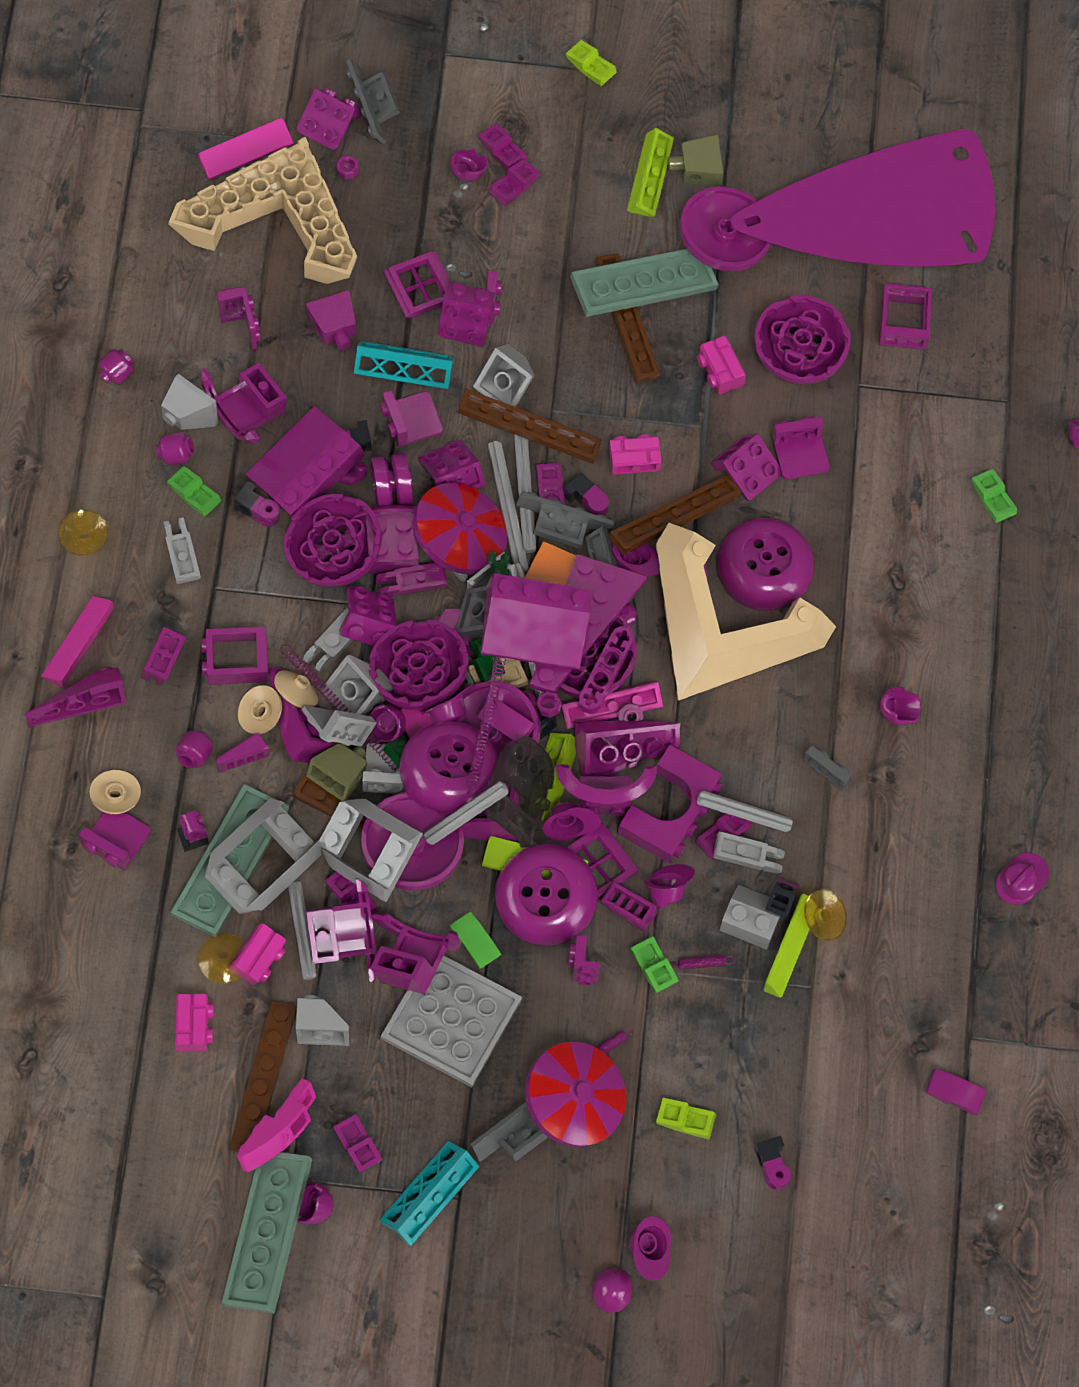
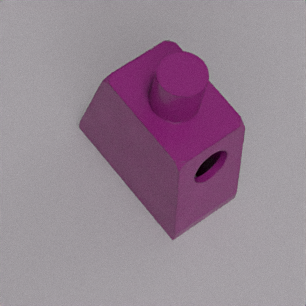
M349 290L306 303L307 318L324 344L336 342L339 350L350 348L352 343L349 337L356 335V322Z

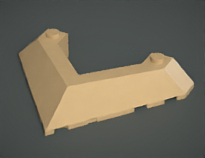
M306 137L298 140V144L288 149L284 147L269 155L267 159L261 162L259 160L228 176L226 181L199 191L197 196L187 201L184 199L178 202L169 220V225L192 245L215 251L223 232L283 208L308 251L304 261L305 278L325 284L350 278L357 260V254L354 248H352L347 231L339 218L337 208L324 179H322L321 171L314 155H312Z
M668 523L656 543V550L659 557L660 579L664 593V607L669 643L672 650L671 657L678 701L825 647L836 626L821 610L802 598L793 601L783 620L721 634L704 570V564L716 545L696 532Z

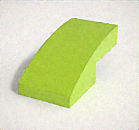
M580 40L566 53V57L571 63L599 86L604 85L617 73L616 66L601 58L598 50L583 40Z
M663 1098L656 1123L685 1134L710 1139L716 1114L714 1111L690 1107L686 1102Z

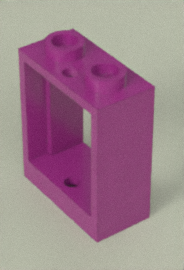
M898 283L884 285L881 300L879 345L926 350L930 335L932 288H925L920 285L914 287L902 286ZM889 301L923 305L921 329L887 326Z
M266 626L206 629V638H201L202 653H207V661H202L203 676L208 677L209 685L269 682ZM256 640L257 667L214 669L213 642Z

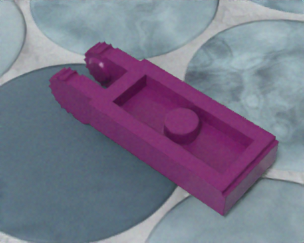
M437 563L394 569V571L385 572L375 577L378 584L392 583L396 580L397 585L382 587L378 591L379 594L383 593L390 597H394L397 594L405 595L447 588L445 569Z

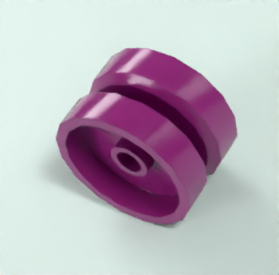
M405 453L392 454L390 458L391 470H388L387 461L384 456L371 457V474L377 507L393 505L392 493L395 494L397 505L412 506V478Z

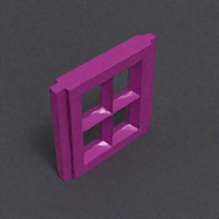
M436 251L404 261L383 271L406 319L442 307L444 295L451 281ZM427 264L434 278L422 282L415 268ZM411 270L418 284L405 288L399 274ZM436 282L443 296L431 300L424 286ZM420 288L427 302L414 306L408 292Z
M604 824L600 825L597 830L584 835L566 847L575 853L582 849L593 863L589 866L591 871L596 868L607 882L597 889V900L605 895L613 881L621 885L639 873L637 867ZM596 839H598L608 853L598 861H596L586 847ZM610 858L613 859L622 871L613 879H610L600 866Z

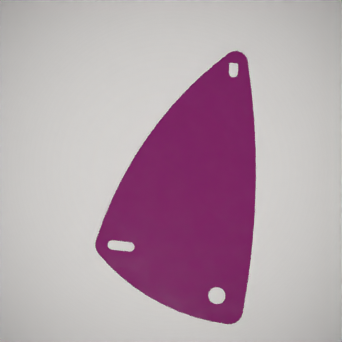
M960 129L892 146L816 173L738 211L731 217V225L741 233L772 244L844 261L888 266H947L978 263L987 256L994 230V186L989 163L977 135L970 130ZM956 147L965 148L968 151V158L963 161L957 160L953 156V150ZM753 216L760 218V223L747 227L743 220ZM961 232H969L977 247L976 252L968 250L961 237Z

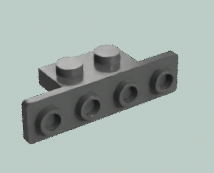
M350 58L346 60L349 67L347 74L356 86L353 90L363 105L361 112L370 124L368 131L373 139L377 138L384 144L387 140L381 123L400 113L387 75L382 71L364 80L360 67Z
M521 492L516 504L519 507L539 513L534 535L578 549L582 545L586 528L595 531L603 526L608 528L610 534L614 526V521L604 515H594L579 507L572 508L563 505L558 500L544 499L533 492Z
M524 1103L506 1118L500 1120L490 1130L480 1135L471 1143V1148L479 1162L483 1161L500 1147L516 1162L548 1137L537 1127L529 1113L527 1103Z

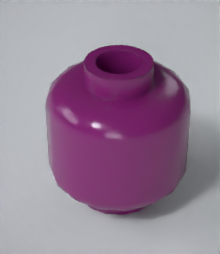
M112 349L99 361L98 365L102 370L99 375L108 384L113 381L115 384L120 385L134 372L132 365L135 362L122 349L119 351Z
M183 432L163 435L160 439V444L156 446V452L159 459H163L165 464L172 466L188 462L191 455H194V445L190 436H186Z
M189 731L185 733L176 747L178 761L187 768L203 766L213 751V744L209 736L202 731Z

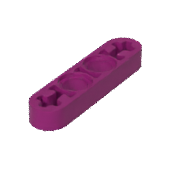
M620 626L615 628L580 694L579 707L583 712L593 714L601 708L633 645L634 635L628 627ZM622 635L627 636L626 641L622 642L619 650L616 648L618 637L621 638ZM613 654L618 657L619 661L615 665H610L606 663L605 657ZM598 675H604L607 677L608 683L603 686L597 685L594 682V678ZM594 690L597 692L594 699L595 703L587 705L586 699H590Z

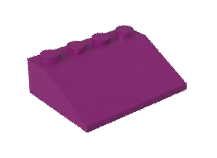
M314 406L246 473V476L271 500L277 502L279 507L292 518L307 502L324 496L365 456V453L354 439Z
M494 573L487 584L481 654L579 670L590 616L592 590Z

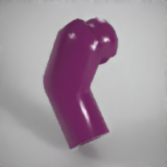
M362 462L357 463L354 469L347 472L338 482L355 485L362 481L368 474L367 465Z

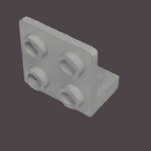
M306 705L302 708V711L307 716V721L317 729L319 736L329 743L333 741L346 746L356 745L362 747L377 724L371 716Z
M368 743L366 749L367 766L366 770L363 771L362 780L363 792L407 793L400 778L399 768L396 769V772L392 770L391 765L394 762L391 761L390 764L385 763L382 756L380 757L379 753H376V750H373V747H370V743ZM383 744V745L377 750V752H380V751L382 750V748H384V747L386 746V744Z

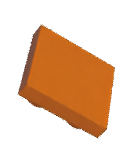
M543 541L525 579L566 585L576 555Z

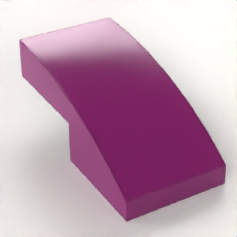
M495 123L478 135L485 148L507 171L521 160H527V154L512 142L511 135Z
M523 159L510 167L506 176L490 185L489 193L506 206L529 188L541 173L527 160Z
M560 463L536 465L539 497L548 500H558L565 505Z
M499 700L495 704L487 703L490 706H495L494 708L486 707L489 710H494L493 718H491L492 715L486 714L485 716L489 718H484V720L491 721L492 719L491 726L522 746L536 725ZM484 707L477 716L479 719H482Z
M726 813L717 820L713 827L699 836L695 843L713 861L715 859L713 854L716 836L719 832L741 837L753 824L749 820Z
M338 872L325 880L341 905L359 903L355 883ZM369 897L371 913L374 914L378 911V908Z
M934 1069L925 1093L945 1104L952 1103L966 1112L975 1115L979 1112L986 1090L960 1077Z
M357 1114L332 1127L359 1173L383 1160L371 1137L366 1133Z

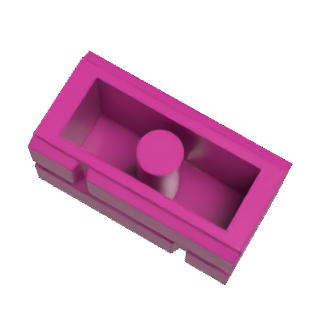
M726 336L706 342L700 346L699 355H697L699 366L702 369H706L708 383L711 388H716L718 394L721 395L745 384L746 374Z
M643 434L638 436V438L628 439L625 436H619L614 438V440H610L609 458L612 475L660 471L661 454L658 436L652 437L649 434Z
M263 923L257 925L229 966V969L251 985H256L260 981L264 983L272 972L269 969L274 960L278 962L285 953L286 949L283 946L286 943V939Z
M207 994L177 995L176 1051L207 1052L208 1043H213V1028H209V1018H214V1003H209Z

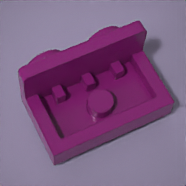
M577 936L576 944L570 945L568 967L573 968L572 981H576L580 985L590 986L593 983H598L601 963L585 961L587 936Z

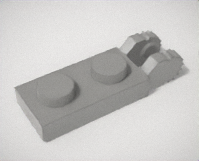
M184 517L178 518L181 534L172 535V527L169 521L163 522L166 544L177 584L201 579L190 532H187Z
M347 608L303 657V660L309 663L321 651L324 656L315 666L318 672L323 671L331 661H335L353 641L352 639L340 636L339 629L349 611Z
M719 832L716 836L713 858L778 874L782 873L783 866L766 861L765 859L766 856L774 859H783L785 852L768 846L767 843Z

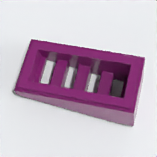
M255 733L216 758L217 770L223 772L269 756V748L261 736Z
M613 881L600 901L606 908L642 932L647 930L658 912L656 905ZM619 892L621 894L615 904L612 903V899ZM628 898L629 902L627 903L625 908H621V905L623 904L625 899ZM635 904L638 905L635 912L631 914L630 911ZM645 910L647 913L643 919H640L639 916Z

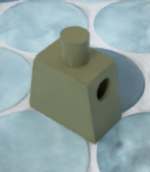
M718 135L683 142L680 156L668 157L669 171L682 170L685 183L721 186L723 167Z
M338 743L311 759L306 777L341 801L347 800L363 779V771L366 770L367 761L365 760L366 752L359 746L350 750L343 744Z

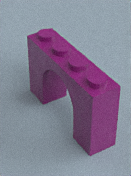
M669 745L657 764V775L680 787L686 793L690 802L689 810L676 820L663 821L632 805L619 825L618 835L671 864L674 857L679 858L686 846L683 843L687 836L692 838L696 832L698 818L700 816L704 818L709 810L708 807L697 804L699 792L707 791L718 795L723 784L720 783L722 778L720 772Z

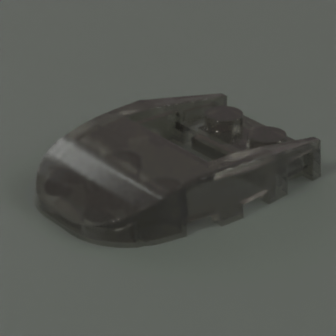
M524 736L511 741L502 750L488 782V789L500 781L503 783L504 781L527 801L525 811L508 796H504L487 808V819L495 820L520 842L521 848L535 846L536 842L533 840L534 832L541 831L544 824L541 820L544 811H549L551 804L547 799L548 790L553 789L554 767L549 754L534 739Z

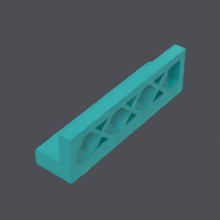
M360 341L357 346L354 374L449 389L455 356ZM361 357H371L376 366L370 370L360 368ZM389 360L395 361L400 369L392 374L388 373L382 365ZM412 364L419 365L424 373L419 377H411L406 369ZM436 368L446 370L445 382L435 381L430 372Z
M447 1141L381 1217L380 1222L395 1231L404 1243L411 1246L479 1168V1165L467 1150ZM451 1151L455 1153L450 1160L444 1161ZM437 1173L432 1180L427 1181L431 1174ZM420 1192L415 1200L410 1201L414 1194ZM402 1213L395 1223L392 1222V1219L397 1214Z

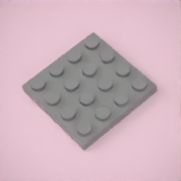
M443 956L425 994L407 990L383 1031L381 1040L472 1088L520 1005L522 997Z

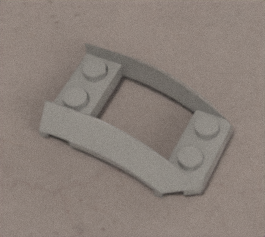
M269 799L209 854L210 859L209 864L206 866L205 877L239 914L250 913L256 910L262 911L322 855L320 840L315 843L281 807L284 803L283 801ZM259 825H262L295 861L261 895L251 887L225 858Z
M368 799L344 800L338 804L320 838V845L323 855L332 869L355 884L356 879H359L367 886L368 892L387 902L423 833L382 810ZM363 816L392 832L369 876L341 859Z

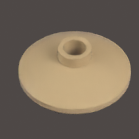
M288 670L279 671L275 675V687L288 702L299 708H303L304 705L311 707L317 705L318 694L305 676Z
M265 685L250 689L243 696L238 707V720L241 727L251 734H264L270 731L277 724L281 716L282 701L280 695L276 690Z
M110 770L101 773L93 780L89 793L93 805L100 811L108 814H121L131 810L138 803L141 788L137 779L130 773L122 770Z

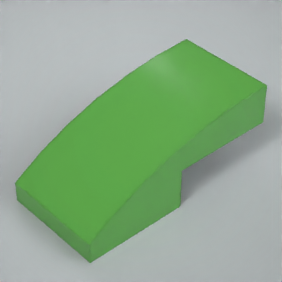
M185 466L167 481V484L203 517L221 502L220 496L204 485L201 478Z
M993 469L972 478V483L978 496L995 523L1017 514V507L1005 492V484Z
M468 912L449 925L451 931L458 933L461 946L465 947L478 969L483 968L501 955L492 939L471 912Z
M654 936L630 948L635 961L655 993L679 981L668 959L664 958Z

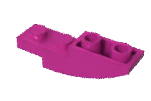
M301 1079L297 1086L291 1090L283 1106L277 1110L275 1117L272 1118L265 1115L260 1123L254 1127L252 1134L245 1144L240 1147L237 1154L243 1171L249 1172L273 1159L287 1148L310 1123L311 1118L307 1110L316 1099L310 1081Z

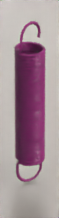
M723 954L684 958L678 960L677 967H679V970L725 966V964H733L735 958L730 956L734 959L732 963H726V957Z
M624 1030L596 1046V1048L606 1054L627 1041L628 1038L623 1032Z

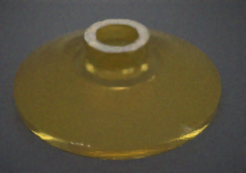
M78 510L70 513L62 520L58 536L61 545L68 552L74 555L86 556L99 551L104 546L108 537V528L105 520L99 514L89 510ZM82 534L88 535L85 539L80 538Z
M818 890L808 897L804 907V915L811 932L822 940H834L841 936L847 924V913L841 899L829 890Z
M219 934L217 938H209L202 945L198 956L199 967L205 977L219 984H228L240 979L241 976L231 971L229 966L245 944L244 941L231 934ZM222 952H226L229 955L226 959L219 958Z

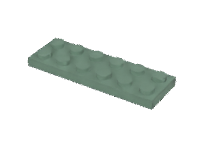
M688 249L574 271L570 276L586 317L717 290L719 285L712 268L696 259Z
M245 784L243 785L170 912L172 917L217 938L233 907L205 877L206 866L209 864L210 859L209 854L269 799L274 798ZM283 803L281 807L288 813L289 805ZM259 825L225 858L249 882L273 837L262 825Z
M281 1152L255 1169L222 1304L225 1307L275 1314L312 1163V1158L309 1156Z

